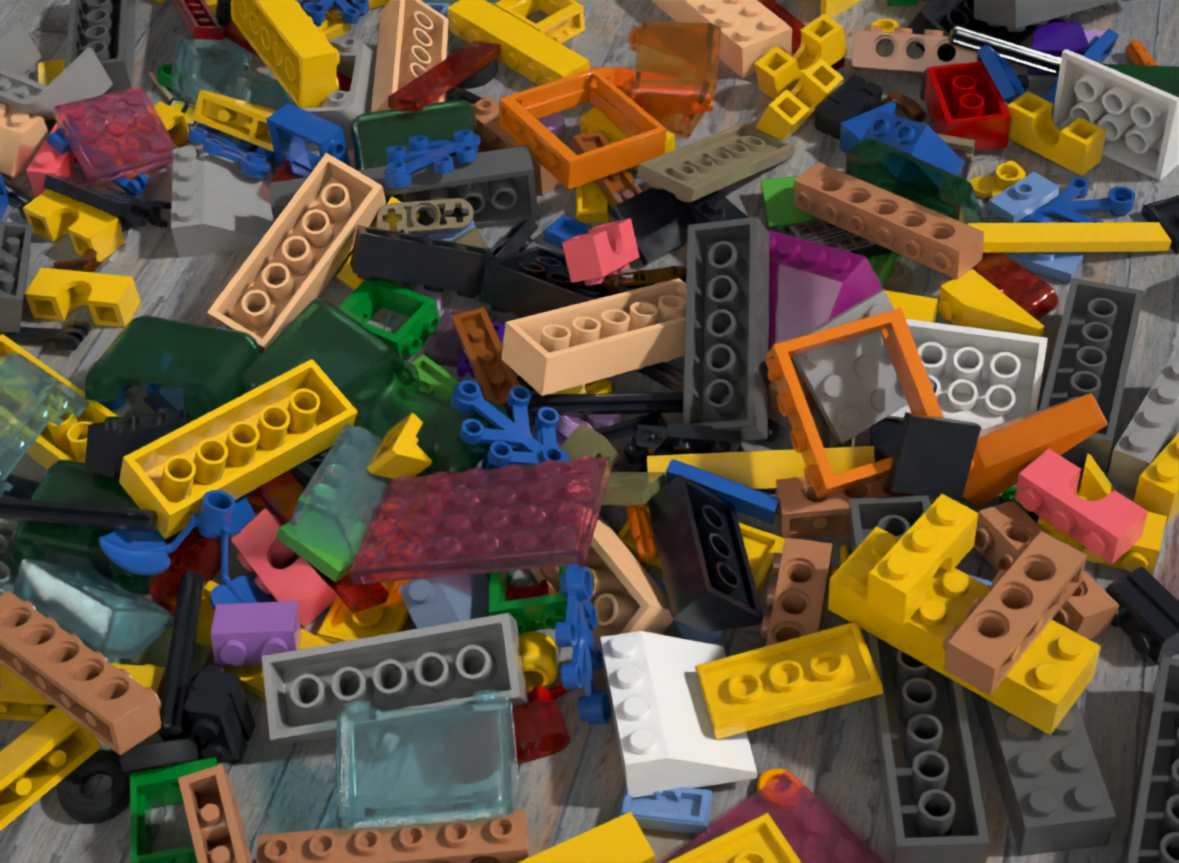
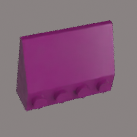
M767 230L770 233L769 350L774 344L803 336L882 289V285L865 256Z

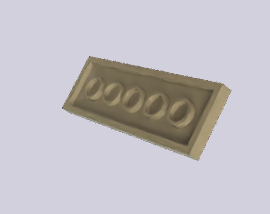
M742 123L642 162L638 166L636 176L648 181V184L653 188L665 189L675 194V197L681 201L693 202L696 199L792 158L795 146Z

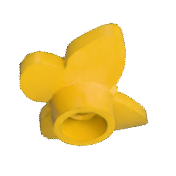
M1008 161L997 166L995 176L983 175L970 180L967 190L969 193L980 198H993L1025 178L1026 173L1016 162Z

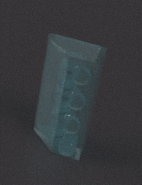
M348 423L345 425L298 499L285 534L286 537L340 559L356 568L359 567L404 483L402 480L371 474L366 469L382 442L381 438L371 434L364 428L355 427Z
M22 559L13 594L23 601L28 600L31 602L35 609L45 617H52L59 627L67 633L76 634L84 645L94 652H101L109 663H114L115 659H133L173 626L174 613L113 579L99 574L87 565Z

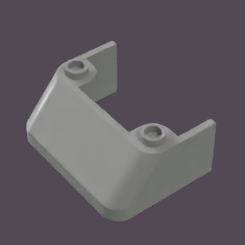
M16 21L0 35V102L26 113L58 119L62 114L83 116L84 112L113 85L95 52L90 47L78 56L48 86L30 80L25 73L42 56L21 22Z
M353 37L327 39L339 53L340 64L337 66V71L352 80L350 92L334 91L324 99L322 107L301 109L342 127L347 150L379 149L387 146L391 142L393 130L386 126H381L375 119L370 117L377 54L362 41ZM304 140L307 151H319L318 146Z

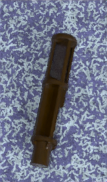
M677 266L633 272L612 273L606 276L604 286L609 294H616L654 285L655 282L670 281L678 278L685 282L687 279V268L679 269ZM634 274L631 278L619 279L617 277L622 275ZM635 286L633 289L619 290L620 287Z

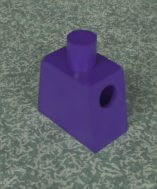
M1052 19L1046 25H1037L1031 49L1058 58L1062 57V52L1065 49L1083 56L1089 43L1081 24L1066 23L1064 19ZM1028 68V75L1053 76Z

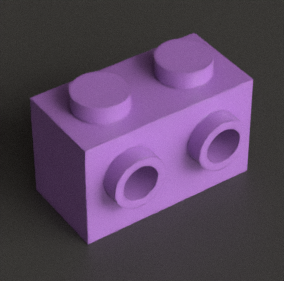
M298 601L217 604L210 634L215 664L220 667L262 665L261 656L299 650L301 627Z

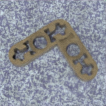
M459 198L390 203L380 208L377 214V228L390 231L389 223L383 222L382 219H387L388 213L393 212L395 218H401V221L396 223V232L411 235L459 232L466 230L471 225L474 211L468 201ZM456 207H459L462 213H467L468 215L464 216L463 221L460 223L456 222L455 217H445V224H439L441 215L439 208H444L443 215L453 214ZM422 209L432 211L435 216L434 222L431 225L422 226L416 220L417 212ZM382 278V280H385L387 282L391 281L390 279ZM411 283V286H410V287H403V288H406V289L412 291L414 284Z

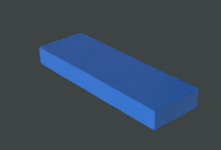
M671 459L666 470V484L679 474L733 504L735 511L773 524L779 505L778 498L681 461Z

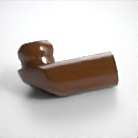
M895 91L887 93L888 96L882 100L883 105L893 101L896 104V109L899 107L912 121L922 123L926 118V112L913 99Z

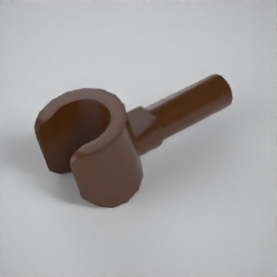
M88 249L80 259L54 262V268H74L82 272L94 273L102 262L94 261L93 258L98 253L93 249Z

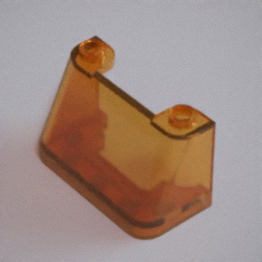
M641 22L639 26L634 25L630 30L627 42L630 43V50L637 52L635 72L631 80H625L621 91L667 130L689 139L710 105L716 91L721 27L708 22Z

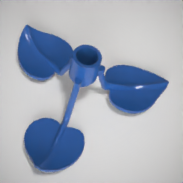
M219 490L208 491L204 495L199 513L191 515L187 525L173 542L165 545V539L156 530L141 532L116 529L110 534L99 538L101 549L117 566L139 575H154L169 568L171 561L167 553L174 552L191 530L197 526L200 534L207 538L221 536V582L224 585L215 586L211 591L210 603L215 610L217 604L273 602L270 594L266 595L256 585L254 579L248 576H239L231 581L228 575L229 535H238L255 518L254 511L246 495L234 500L226 492Z

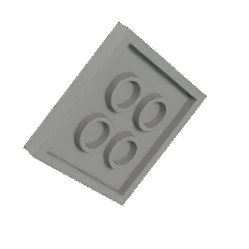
M878 290L803 336L894 310L885 290ZM880 331L792 357L837 443L843 444L908 404ZM927 373V376H928V378H929V381H930V383H931L932 388H935L934 385H933V383H932V381H931V379H930V377H929V375H928V373Z

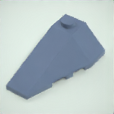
M482 566L432 568L398 587L417 629L490 616V581ZM509 707L461 716L470 733L474 736L510 715Z

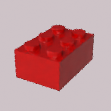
M983 61L927 67L924 99L936 133L975 140L974 151L1007 148L1011 115Z

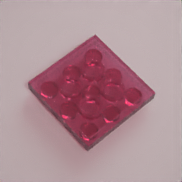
M143 86L54 106V116L91 185L173 164V149L177 147Z

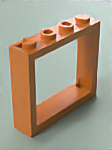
M594 68L499 98V126L520 146H529L530 155L568 190L637 166L642 162L663 155L665 152L667 129ZM591 102L630 137L576 155L537 119Z
M901 308L774 344L766 355L765 362L769 370L767 376L771 382L775 381L778 389L777 402L780 412L784 417L788 416L792 427L790 433L792 445L797 453L801 452L806 465L804 467L805 480L810 481L812 489H815L818 498L888 477L893 457L834 475L790 357L880 331L911 413L944 418Z

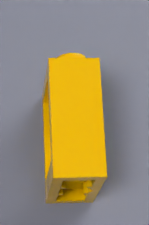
M500 0L495 3L496 7L560 44L585 31L584 6L574 0ZM538 10L550 15L537 24L525 18Z

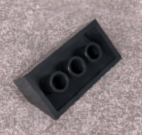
M678 474L647 502L672 618L679 624L687 625L701 633L761 624L763 612L734 505Z

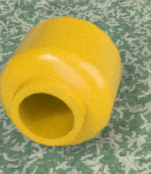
M527 631L520 634L519 640L527 692H531L536 686L542 685L546 688L551 686L556 680L558 673V649L555 641L550 636L541 632Z

